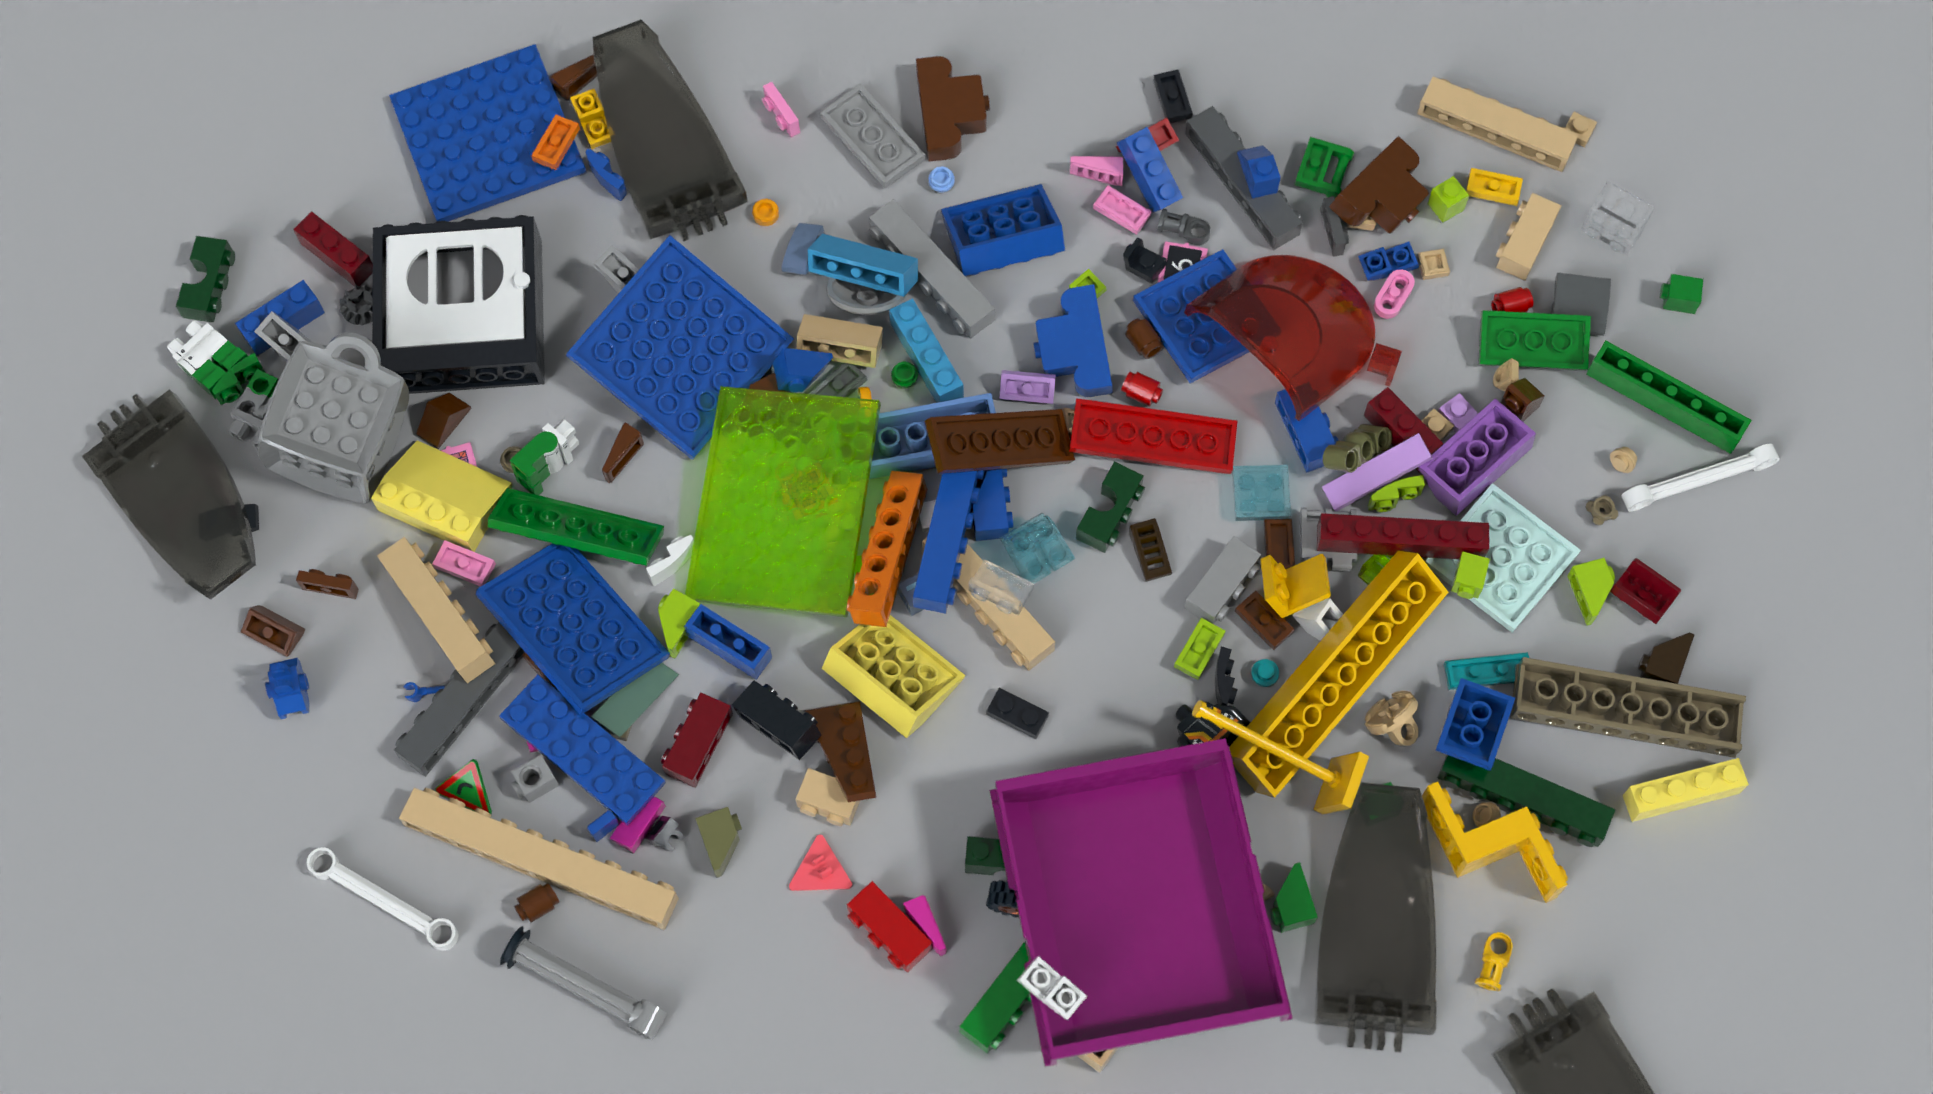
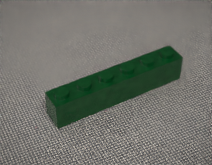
M1446 755L1437 777L1447 787L1466 790L1473 798L1482 801L1487 799L1496 803L1499 809L1506 812L1517 811L1527 806L1530 813H1534L1539 822L1549 826L1551 831L1559 835L1568 834L1577 838L1580 844L1587 847H1598L1604 841L1616 810L1495 758L1492 769L1489 771Z

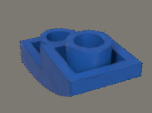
M588 148L585 153L594 176L611 195L622 201L627 195L624 179L619 174L612 172L610 160L605 154L601 152L596 153Z
M1410 241L1387 250L1381 247L1358 256L1367 281L1388 278L1395 270H1406L1409 272L1419 268Z

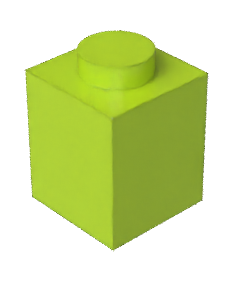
M1452 176L1432 188L1427 204L1444 223L1464 211L1469 194L1457 179Z
M1462 552L1457 563L1451 592H1455L1458 596L1466 599L1479 598L1483 590L1490 559Z

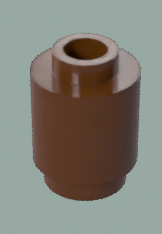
M1137 318L1127 325L1128 330L1125 336L1140 356L1150 359L1162 350L1161 338L1147 319L1140 320V318Z
M549 883L543 886L539 884L516 898L518 904L514 908L522 921L528 919L532 923L554 910V906L560 903Z

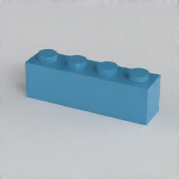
M822 233L808 248V271L904 297L918 281V258Z
M913 298L889 310L890 325L917 368L935 402L964 398V384Z

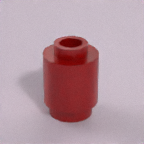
M1521 287L1497 293L1494 295V300L1491 301L1492 311L1527 313L1528 309L1534 306L1530 290L1528 288L1522 289Z
M1129 372L1121 388V391L1126 393L1127 397L1149 407L1152 403L1157 404L1163 393V389L1160 388L1161 382L1139 372Z

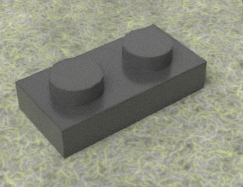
M1334 196L1323 198L1320 210L1333 257L1343 255L1346 244H1349L1347 229H1343L1341 225L1342 219L1329 208L1335 200Z

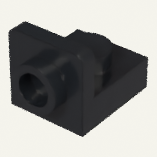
M1138 237L1133 244H1129L1123 254L1126 270L1150 283L1155 281L1167 265L1166 258L1146 249L1143 240Z

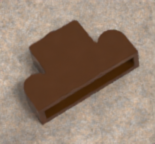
M943 56L917 58L916 72L928 162L956 158L962 148L961 135L986 132V111H990L989 96L983 95L980 75L952 77V65L947 58Z
M1398 136L1339 193L1329 208L1351 226H1360L1370 216L1389 234L1393 233L1405 220L1410 223L1420 212L1417 207L1429 194V191L1411 175L1419 165L1420 159L1418 154Z

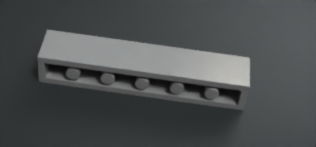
M894 199L869 217V232L877 242L881 241L886 246V250L918 258V282L920 289L926 296L931 295L934 298L938 309L944 315L948 314L953 319V324L960 333L965 332L971 339L995 321V308Z

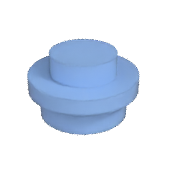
M940 166L929 174L928 181L934 191L946 192L953 187L955 178L951 170Z

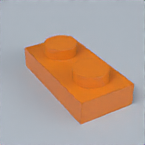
M555 114L531 156L533 162L557 170L580 130L579 123Z

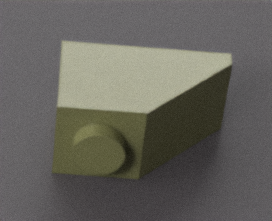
M728 807L695 818L716 878L723 875L740 840L737 831L742 830L737 813L731 815Z

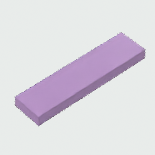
M1418 433L1357 467L1354 472H1348L1322 486L1334 511H1339L1432 460L1433 457Z

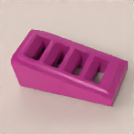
M922 895L904 902L903 908L911 921L932 942L933 949L940 956L945 955L947 952L946 946L926 897Z

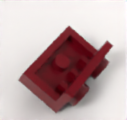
M1635 558L1610 592L1645 618L1657 624L1680 594L1681 589Z

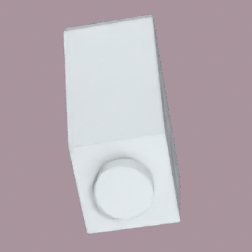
M1327 598L1295 612L1293 617L1308 634L1321 641L1341 618L1343 613L1331 599Z

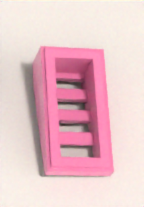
M1072 156L1070 158V174L1122 186L1123 157Z

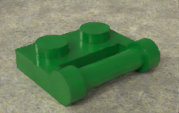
M1310 137L1294 185L1325 194L1327 197L1334 196L1335 199L1342 191L1340 187L1348 163L1353 160L1354 151L1341 145ZM1335 156L1339 160L1331 183L1324 182L1331 157Z

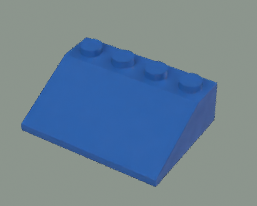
M1042 184L941 209L957 263L965 276L977 275L987 270L1001 269L1007 265L1028 262L1031 259L1052 256L1065 251L1062 224ZM987 213L988 219L985 225L983 221V216ZM989 228L994 229L995 235H990Z

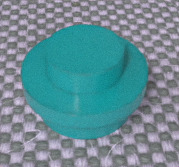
M1268 659L1257 661L1251 670L1253 681L1261 687L1274 685L1280 675L1277 664Z

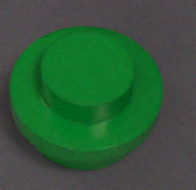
M903 361L893 367L891 378L898 387L908 388L916 383L918 371L913 364Z

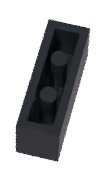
M753 680L732 704L742 720L799 761L822 736L816 726L818 721L808 712L800 713L797 710L798 707L786 697L784 700L779 698L778 693L768 684L762 686Z

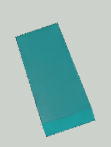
M1528 652L1445 661L1444 668L1448 690L1457 689L1461 678L1482 686L1514 683L1516 665L1519 664L1523 657L1529 658Z

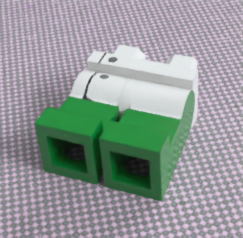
M194 320L186 329L187 334L192 338L186 344L176 338L168 344L167 348L173 355L172 357L177 365L209 395L217 399L212 392L216 383L229 369L248 355L239 347L234 346L208 323L203 325Z
M565 419L561 420L554 428L547 423L542 428L543 432L535 436L510 459L517 482L531 494L540 495L544 491L541 483L551 474L560 471L564 463L569 465L573 461L571 452L579 445V441L574 436L576 433L575 428Z

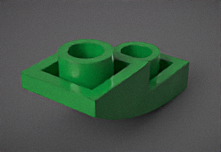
M255 353L245 357L229 369L212 389L213 394L221 405L236 401L244 392L241 384L250 382L257 369L265 372Z

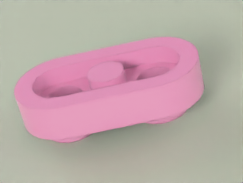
M1395 270L1389 275L1374 302V310L1380 317L1390 319L1399 314L1414 287L1415 281L1411 273L1406 270ZM1396 284H1401L1404 288H1397ZM1388 304L1391 306V309H1386L1383 305Z

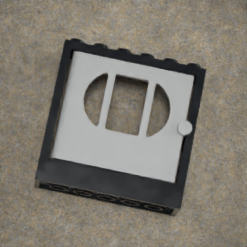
M518 215L515 218L491 217L488 220L464 219L459 222L437 221L430 224L413 222L401 226L386 224L382 227H373L372 343L380 354L381 366L403 377L408 386L409 394L545 384L542 240L534 216ZM523 247H525V272H523ZM490 249L500 258L504 273L497 291L487 300H483V250ZM474 250V301L471 303L438 305L437 253ZM421 254H428L427 304L418 301L411 294L408 287L410 267ZM525 288H526V339H525V337H524V289H525Z

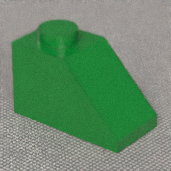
M1300 862L1293 865L1273 903V908L1270 909L1273 923L1275 926L1279 925L1281 933L1315 924L1318 918Z

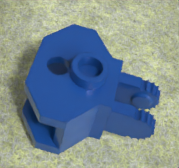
M293 658L270 664L268 672L269 682H265L268 698L274 700L280 719H286L287 714L301 711L303 714L309 713L307 692L309 682L306 673L303 672L300 660Z

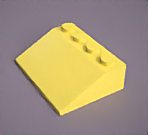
M417 440L384 475L371 499L378 511L437 538L475 552L488 529V517L506 489L511 488L513 484Z
M891 615L886 627L859 624L830 648L822 666V669L905 738H908L925 723L966 676Z

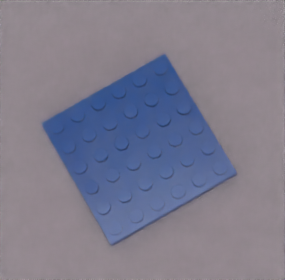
M536 44L389 95L436 221L449 222L587 172L575 140L572 142L557 170L532 160L531 156L555 114L565 118Z
M669 235L572 346L566 356L693 460L744 400L750 385L765 375L781 350L787 348L794 338Z

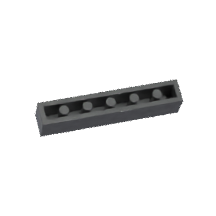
M1211 106L1187 120L1186 136L1272 249L1275 250L1299 236L1303 224L1301 215L1297 210H1292L1287 203L1285 194L1281 190H1278L1275 194L1252 199L1237 154L1238 151L1246 148L1243 146L1239 134L1229 128L1225 116L1221 112L1218 113Z
M499 622L491 625L485 634V640L494 651L489 655L495 664L469 683L455 669L446 687L435 693L432 698V704L426 711H422L417 715L414 720V726L408 733L402 734L396 742L394 751L398 757L425 777L523 658L522 656L525 651Z

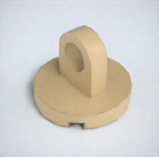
M1397 691L1391 694L1393 698L1388 701L1385 698L1381 699L1370 708L1364 719L1365 725L1371 734L1382 735L1387 733L1396 745L1409 746L1415 743L1418 738V726L1412 717L1417 710L1418 702L1411 692ZM1403 725H1405L1407 729V734L1405 738H1403L1401 735V728Z

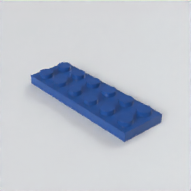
M538 674L499 715L503 722L604 807L611 810L627 826L666 784L662 777L585 713L580 715L559 691Z

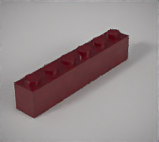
M1321 513L1317 524V551L1392 556L1397 551L1418 553L1421 557L1459 559L1462 552L1486 557L1489 551V523Z

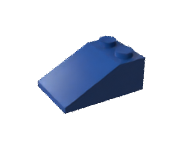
M1461 678L1448 710L1436 751L1491 771L1515 697Z

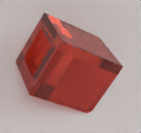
M1376 343L1367 371L1387 377L1385 385L1390 387L1402 351Z

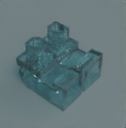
M1044 513L1036 515L1000 537L1012 562L1015 563L1019 571L1018 575L1022 583L1031 586L1051 574V571H1056L1075 559L1052 519L1047 515L1045 516Z

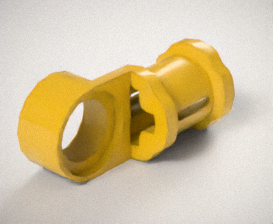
M1497 932L1490 935L1486 940L1482 956L1483 967L1480 977L1475 980V984L1492 991H1501V976L1503 969L1508 966L1513 947L1508 935ZM1494 939L1503 940L1506 944L1505 953H1494L1490 947L1491 941Z

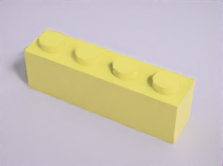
M1736 758L1632 785L1622 796L1631 821L1634 822L1738 795L1749 784L1740 760Z

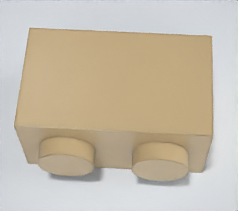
M808 768L796 797L797 807L800 808L802 813L813 817L819 814L827 817L826 820L829 823L837 826H842L843 823L851 826L860 801L847 802L835 777Z

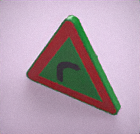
M475 759L469 761L435 788V791L448 799H457L466 805L465 807L473 811L479 808L492 814L478 761Z

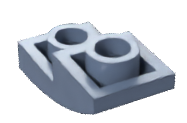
M799 223L785 252L781 267L782 272L805 275L808 273V248L822 233L825 234L823 225Z

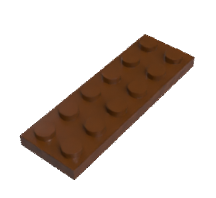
M1062 409L930 417L925 420L938 474L1059 465L1075 461L1073 452H1069L1070 438Z

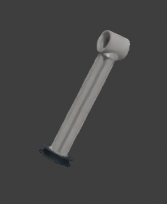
M523 926L516 930L504 949L500 965L507 963V969H510L518 962L626 1021L630 1029L653 1040L667 1016L664 1010L642 999L639 1002L529 942L531 930L523 932Z

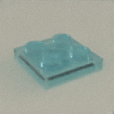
M1288 465L1233 466L1235 521L1291 518Z

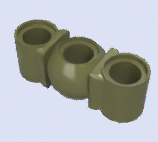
M1368 424L1360 425L1358 429L1345 435L1342 441L1338 440L1335 445L1331 444L1326 447L1323 453L1324 466L1332 470L1354 472L1357 467L1371 460L1373 455L1377 456L1380 451L1384 452L1389 448L1392 441L1390 429Z

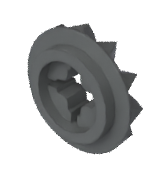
M366 284L361 287L355 285L350 291L346 290L343 299H340V311L343 317L355 325L371 323L373 288ZM364 297L367 305H362L358 310L355 302H360Z

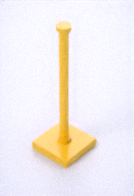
M1199 700L1195 704L1192 711L1194 717H1202L1322 779L1323 783L1313 810L1321 814H1327L1352 808L1369 759L1368 755L1359 751L1331 758L1328 769H1325L1210 709L1205 702Z

